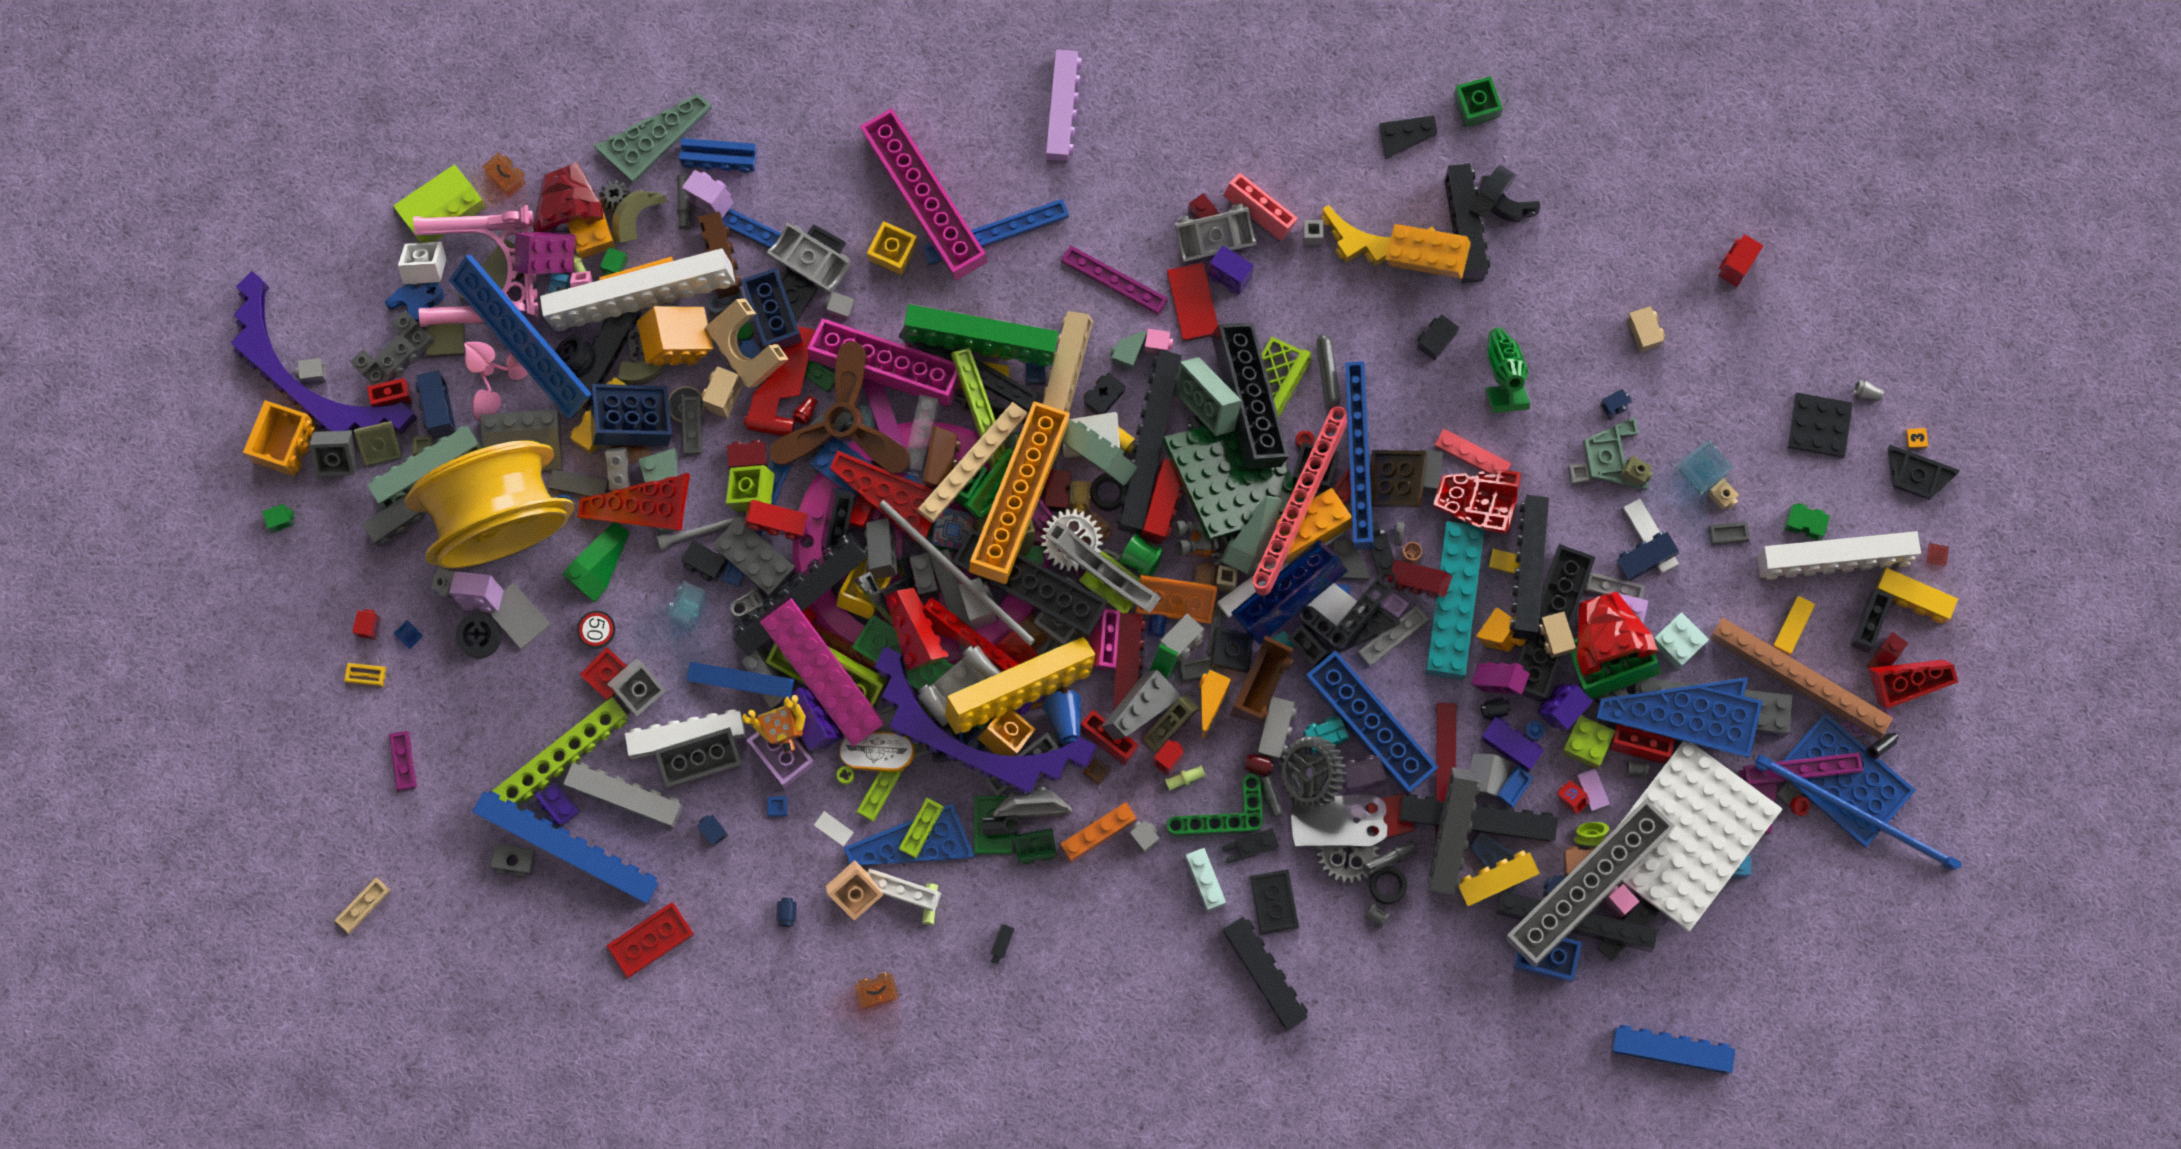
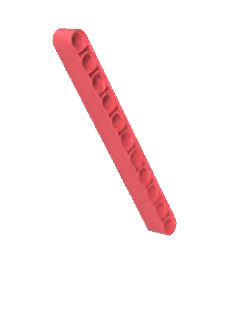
M1334 407L1330 410L1252 581L1254 589L1259 595H1267L1272 590L1345 431L1348 421L1346 411L1342 407ZM1338 416L1343 417L1341 420H1335ZM1329 433H1335L1334 436H1327ZM1322 449H1327V452L1320 453L1319 451ZM1315 465L1320 466V468L1316 470L1312 469V467ZM1306 482H1312V485L1305 486L1304 484ZM1299 498L1305 499L1301 503L1296 502ZM1291 515H1297L1295 519H1289ZM1285 531L1290 532L1287 536L1281 535ZM1276 548L1282 549L1278 553L1273 552ZM1268 565H1274V568L1266 569ZM1260 582H1267L1264 586H1258Z

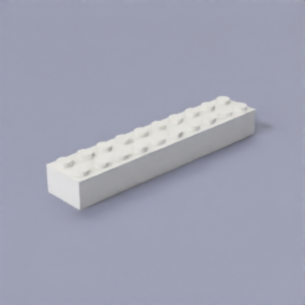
M718 249L542 295L540 300L543 317L554 331H564L570 327L583 326L585 323L599 322L604 318L618 317L623 313L637 312L646 307L653 308L658 304L672 303L677 299L691 298L700 293H710L715 289H726L736 283L730 260L723 249Z

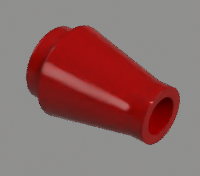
M808 396L794 410V420L802 425L810 422L818 401L814 397Z

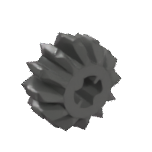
M615 180L614 184L608 181V187L602 186L603 192L599 193L600 198H602L600 200L602 205H605L606 210L611 208L612 212H615L619 203L630 193V189L625 188V183L619 184L617 180Z

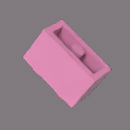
M1624 884L1620 887L1617 886L1606 897L1607 899L1603 901L1618 920L1639 903V900Z

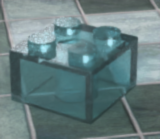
M1708 439L1681 460L1676 468L1695 491L1702 496L1720 480L1728 476L1734 467Z
M684 581L682 586L679 585L676 589V598L673 603L669 604L666 613H668L667 617L671 624L693 633L709 598L705 590Z

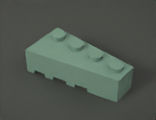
M1069 420L1062 442L1125 486L1138 467L1122 455L1124 453L1122 449L1116 445L1112 448L1111 442L1104 437L1100 440L1098 438L1100 435L1092 429L1088 432L1086 430L1088 427L1080 421L1076 424Z

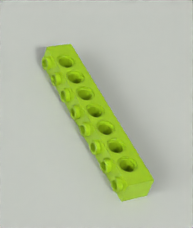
M611 697L492 791L499 794V799L504 802L508 799L519 805L523 801H529L534 796L533 793L547 787L549 780L554 776L556 778L561 776L568 765L576 764L581 759L580 756L585 752L590 753L594 750L596 743L600 740L605 741L608 739L614 729L622 728L627 723L626 720L629 717L614 698ZM605 717L611 718V722L608 725H602V720ZM595 729V735L587 737L586 733L588 730ZM575 741H579V748L575 750L571 749V744ZM559 753H563L564 759L560 762L555 761L556 756ZM542 766H549L547 773L540 774ZM527 778H533V783L530 786L524 785ZM517 790V796L512 799L509 798L510 791Z

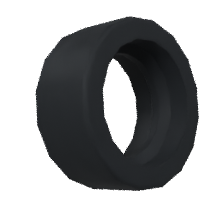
M1101 474L1095 478L1091 485L1090 495L1092 502L1101 510H1116L1122 506L1120 505L1122 494L1126 493V488L1108 474ZM1107 481L1117 484L1120 490L1117 500L1110 503L1100 500L1097 494L1098 487Z
M1387 866L1373 873L1369 881V890L1377 902L1391 905L1398 902L1404 896L1407 890V880L1400 869ZM1391 874L1398 879L1400 886L1394 896L1385 897L1378 892L1377 880L1380 876Z

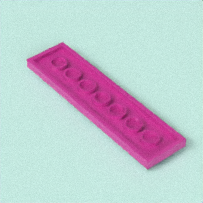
M792 598L760 621L761 625L853 747L885 724Z

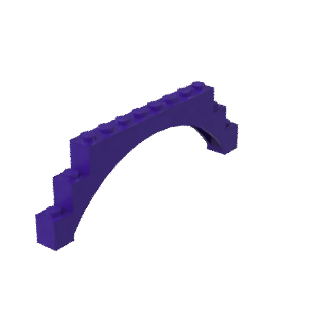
M251 271L236 286L240 291L238 295L245 303L233 314L237 319L235 323L243 329L231 342L235 347L233 351L240 358L246 357L248 359L246 363L254 370L258 368L261 371L260 375L267 382L271 379L275 383L273 387L281 394L283 392L288 394L287 399L293 405L298 403L302 407L300 410L303 413L308 414L309 417H314L316 419L314 423L319 428L323 429L325 427L328 431L352 430L353 433L354 429L392 421L395 432L398 431L403 434L417 419L414 412L401 401L397 405L383 407L351 406L321 397L304 387L285 370L268 336L265 321L266 291L269 289L267 284Z
M884 646L875 668L879 670L878 674L888 679L890 675L892 676L882 697L887 699L886 704L895 708L899 705L889 726L894 729L893 733L904 737L906 734L912 737L910 741L921 745L923 742L929 745L928 749L935 753H939V751L947 753L945 757L952 761L962 760L964 761L963 766L969 769L979 768L982 770L980 774L986 777L996 776L999 778L998 782L1009 787L1011 783L1017 786L1016 791L1025 795L1027 792L1033 794L1042 772L1045 773L1044 778L1053 782L1055 778L1061 780L1070 759L1072 760L1071 764L1082 768L1083 765L1089 766L1097 745L1080 737H1077L1075 742L1062 748L1031 756L996 755L963 744L945 732L930 718L911 688L903 663V655Z

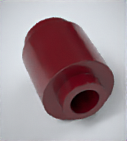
M1254 753L1253 755L1248 754L1244 769L1249 770L1250 773L1267 777L1268 773H1272L1274 762H1271L1270 757Z

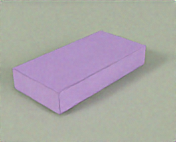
M1596 768L1577 775L1581 789L1588 794L1590 800L1588 806L1591 812L1610 805Z

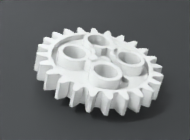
M1066 509L1065 515L1060 511L1058 512L1059 518L1053 515L1051 516L1053 522L1046 521L1049 528H1042L1047 534L1056 521L1068 527L1070 522H1075L1078 525V529L1074 533L1077 534L1082 529H1085V532L1079 538L1087 537L1090 540L1089 546L1098 553L1101 552L1097 548V546L1103 545L1102 542L1098 541V538L1103 537V535L1097 534V531L1101 528H1095L1094 525L1097 521L1090 522L1091 515L1085 518L1084 511L1077 515L1076 509L1073 510L1072 514ZM1046 535L1040 536V538L1045 539V542L1040 545L1047 548L1043 551V554L1049 553L1047 560L1053 558V566L1059 563L1060 570L1066 566V570L1070 571L1071 566H1073L1074 571H1078V565L1080 564L1068 559L1061 551L1059 552L1058 548L1045 537Z

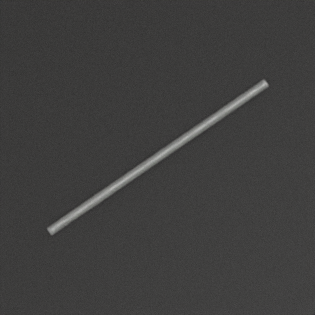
M884 500L879 504L880 508L1028 645L1035 641Z

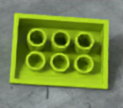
M455 164L393 205L413 234L415 216H421V218L474 216L486 208L482 198ZM414 234L420 243L436 242L446 235Z

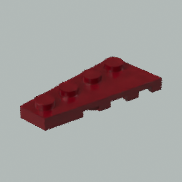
M814 620L810 622L827 646L871 670L874 669L876 662L852 648L853 642Z

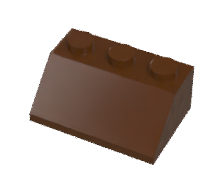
M932 426L923 479L925 486L933 490L940 485L958 464L956 454L961 449V441H959L957 434L937 426Z

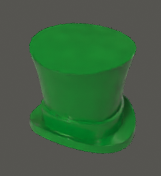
M1137 533L1127 544L1120 564L1137 569L1141 572L1140 577L1141 575L1152 576L1159 567L1162 547L1159 546L1158 548L1155 545L1152 547Z

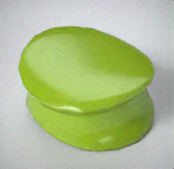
M1601 822L1583 823L1576 829L1577 834L1574 837V841L1579 845L1598 846L1606 838V834L1610 830L1609 826Z

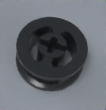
M572 334L557 346L555 352L570 370L578 376L590 364L594 355V347L591 343L584 342L583 337L579 334Z
M472 614L465 617L459 623L456 629V642L468 656L482 659L491 656L497 651L501 643V631L498 625L487 615ZM485 625L489 626L491 630V638L489 642L488 639L485 637L489 635L483 629ZM467 632H469V633L472 635V636H468V638L470 639V641L474 643V645H473L472 647H469V646L467 645V642H466ZM481 633L483 636H479L477 640L474 636H478Z

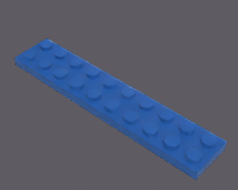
M471 254L465 256L449 279V282L569 420L573 419L592 394Z

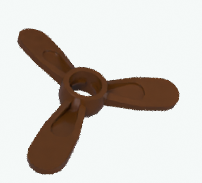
M847 342L838 351L835 369L836 403L828 408L824 421L798 429L777 439L772 444L770 457L777 465H789L807 456L834 438L842 442L854 440L872 460L889 472L898 474L904 472L909 467L911 457L908 450L886 434L864 425L863 416L856 408L866 366V352L861 344ZM847 412L852 415L853 424L849 430L840 432L835 428V420L840 414Z

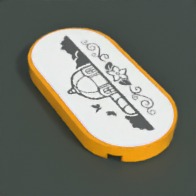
M873 732L854 747L845 737L840 746L841 760L854 770L899 772L904 770L907 765H910L915 756V747L907 736L901 737L889 732Z

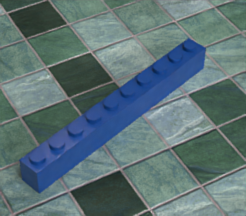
M1364 361L1345 362L1353 543L1355 550L1374 549L1366 369Z
M491 790L489 793L483 791L472 811L474 814L646 904L650 902L659 885L656 882L657 877L649 873L645 875L639 873L640 868L630 863L628 866L622 864L621 858L613 854L611 857L603 854L604 849L596 845L593 848L586 845L587 841L579 836L576 839L569 836L570 832L562 827H559L558 830L551 827L552 822L545 818H542L541 821L534 818L535 813L524 809V811L517 809L518 804L508 799L506 802L500 800V795Z

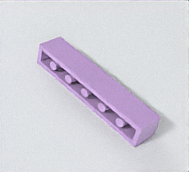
M1056 50L1046 160L1069 161V155L1073 156V144H1070V140L1075 136V127H1072V121H1076L1077 110L1073 108L1074 103H1078V92H1075V87L1079 86L1080 75H1077V69H1081L1082 58H1078V51Z

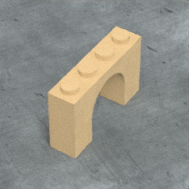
M737 299L705 328L710 333L711 339L719 346L720 352L729 360L731 368L739 374L741 382L748 388L757 387L784 364L788 358L778 344L769 345L753 359L747 358L741 353L737 344L738 332L756 313L746 299Z

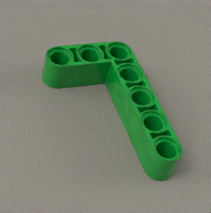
M1249 774L1243 780L1244 813L1174 816L1167 822V832L1175 837L1258 832L1263 823L1260 779L1254 774ZM1253 780L1257 786L1250 789L1246 786V782ZM1253 799L1257 802L1258 806L1250 808L1247 805V801ZM1233 819L1237 820L1239 827L1231 828L1228 822ZM1250 819H1256L1259 822V825L1257 827H1251L1248 824V821ZM1216 820L1219 822L1220 827L1212 829L1209 823ZM1197 821L1200 824V828L1193 830L1189 824ZM1177 822L1181 828L1178 831H1173L1170 828V824Z

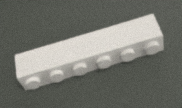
M728 710L725 714L718 715L717 713H712L702 719L691 717L686 722L671 721L665 726L655 724L645 730H641V728L631 729L629 733H625L628 756L630 759L656 755L654 750L728 727L731 728L734 739L744 738L746 734L742 714L740 711L737 712V710Z

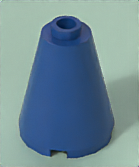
M1067 690L1068 693L1062 694L1061 691L1052 693L1044 699L1043 709L1063 745L1075 742L1077 737H1080L1081 698L1077 692Z

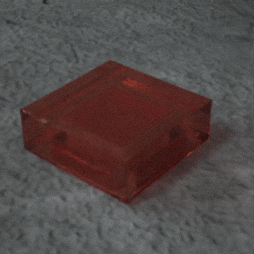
M1929 543L1926 563L1946 566L1949 546Z

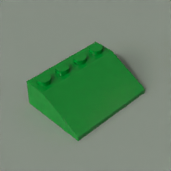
M1578 638L1574 639L1576 649L1574 652L1569 653L1584 693L1590 699L1661 674L1655 654L1639 658L1638 653L1635 652L1600 663L1601 671L1583 676L1577 660Z

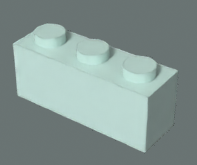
M1205 848L1187 854L1185 859L1207 913L1225 906V898Z

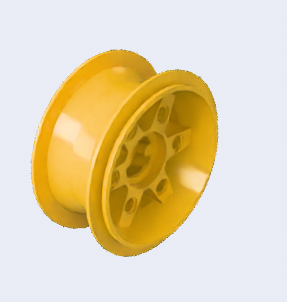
M513 441L497 444L455 458L421 477L413 485L404 502L409 510L428 512L432 516L437 528L438 540L426 551V561L430 564L450 569L480 565L527 549L559 531L573 514L575 506L569 499L552 498L547 493L542 480L541 470L552 461L554 457L553 448L534 441Z

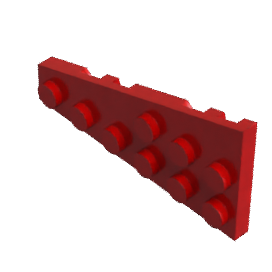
M837 451L830 467L833 473L885 517L889 518L891 522L917 544L919 543L879 507L883 500L926 539L932 522L918 513V508L932 494L933 489Z

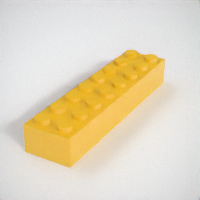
M1083 636L947 696L945 718L955 734L967 732L973 726L985 724L991 718L1001 717L1009 710L1019 709L1027 702H1034L1045 694L1050 695L1063 686L1068 687L1079 679L1084 680L1088 678L1092 672L1095 653Z

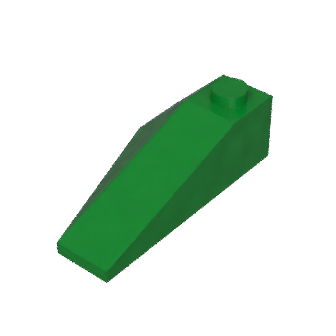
M613 522L564 571L562 575L565 580L595 603L607 589L612 573L616 568V563L630 533L618 523Z

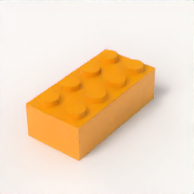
M1394 224L1385 260L1389 266L1462 279L1471 242L1467 236Z
M1332 488L1312 500L1285 559L1287 564L1294 562L1353 527L1352 516ZM1291 515L1289 519H1295L1297 515ZM1285 531L1281 535L1287 536L1290 532Z

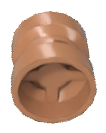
M1416 542L1407 543L1401 553L1402 560L1407 563L1416 564L1421 557L1422 548Z

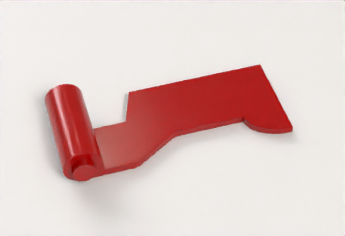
M798 326L803 342L782 349L788 360L774 371L754 392L749 414H746L744 417V425L747 430L782 437L794 432L795 420L776 416L780 399L798 397L801 394L809 361L807 348L815 334V329Z

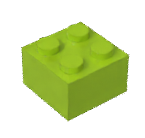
M765 465L730 468L726 504L736 512L747 511L748 503L752 499L771 504L775 474Z
M1580 716L1575 721L1561 754L1597 770L1603 761L1615 731Z

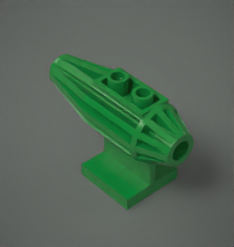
M1494 328L1488 334L1487 359L1495 381L1499 386L1485 387V394L1492 413L1529 410L1530 402L1524 388L1528 377V367L1520 346L1504 329Z

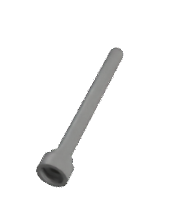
M741 515L737 517H739L744 522L746 515ZM737 517L672 536L658 535L657 539L660 549L665 550L668 549V546H671V543L727 528Z

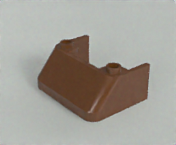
M1267 636L1264 637L1253 665L1232 707L1231 716L1260 724L1261 721L1265 722L1269 711L1266 710L1283 671L1284 669L1289 670L1293 661L1290 658L1293 648Z

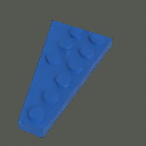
M953 803L944 806L916 859L899 850L914 819L844 847L849 863L851 864L855 860L860 866L975 858Z

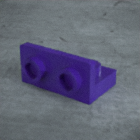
M556 782L551 784L542 793L535 794L538 798L536 803L542 810L547 809L550 812L548 817L555 825L559 823L563 827L580 813Z

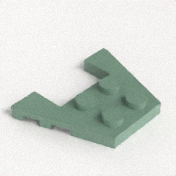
M1635 417L1583 441L1589 477L1591 479L1642 490L1649 488V483L1646 481L1641 486H1638L1620 477L1625 465L1620 437L1636 436L1638 434Z

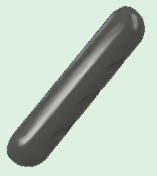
M1322 334L1317 338V352L1325 404L1327 408L1332 409L1338 407L1341 398L1332 340L1329 336Z

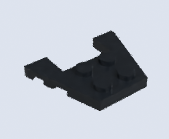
M910 553L896 559L897 570L902 579L881 590L878 589L871 572L854 579L858 587L891 626L894 625L885 596L898 590L914 588L920 599L917 587L914 585L913 569H911L909 562Z

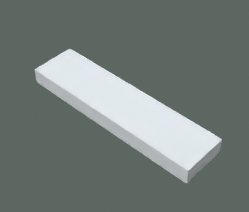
M1641 499L1623 507L1625 514L1642 542L1653 540V536L1660 532ZM1673 557L1657 566L1662 574L1676 567L1679 563Z
M870 868L868 869L867 873L882 891L883 895L935 912L941 896L940 892Z

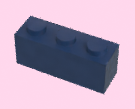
M1661 531L1653 536V540L1637 544L1635 546L1637 549L1621 553L1617 563L1630 582L1679 555V550L1668 531L1665 533Z

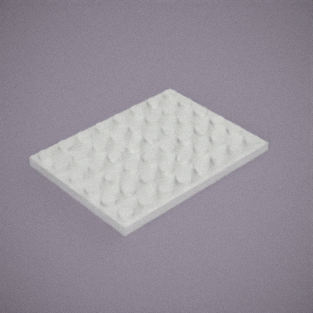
M1683 741L1621 821L1622 823L1647 799L1675 825V828L1622 883L1686 931L1690 932L1781 812L1782 808L1698 746Z

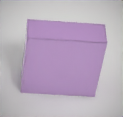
M1393 592L1382 608L1398 620L1409 603Z

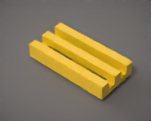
M347 663L344 682L384 687L387 668ZM351 668L381 672L380 674L352 672ZM358 676L367 678H377L379 679V681L353 679L349 677Z

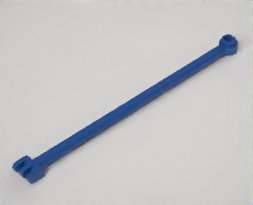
M1758 755L1755 761V767L1758 770L1766 772L1768 769L1942 863L1941 865L1949 870H1955L1962 866L1961 861L1954 857H1948L1781 767L1768 757Z

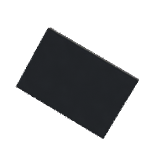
M1289 869L1251 875L1250 882L1260 934L1299 928Z

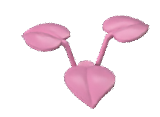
M482 342L464 343L466 367L471 372L481 373L480 377L487 387V391L479 390L472 402L473 415L476 420L481 421V414H495L501 405L499 394L491 392L492 389L486 376L491 375L494 368L504 371L508 370V377L513 380L523 379L529 373L512 353L506 359L508 367H503L491 363L495 358V351L490 345Z

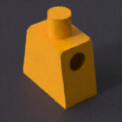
M1497 607L1476 636L1483 646L1505 652L1511 651L1515 644L1518 646L1524 645L1526 641L1512 638V630H1509L1510 620L1513 618Z

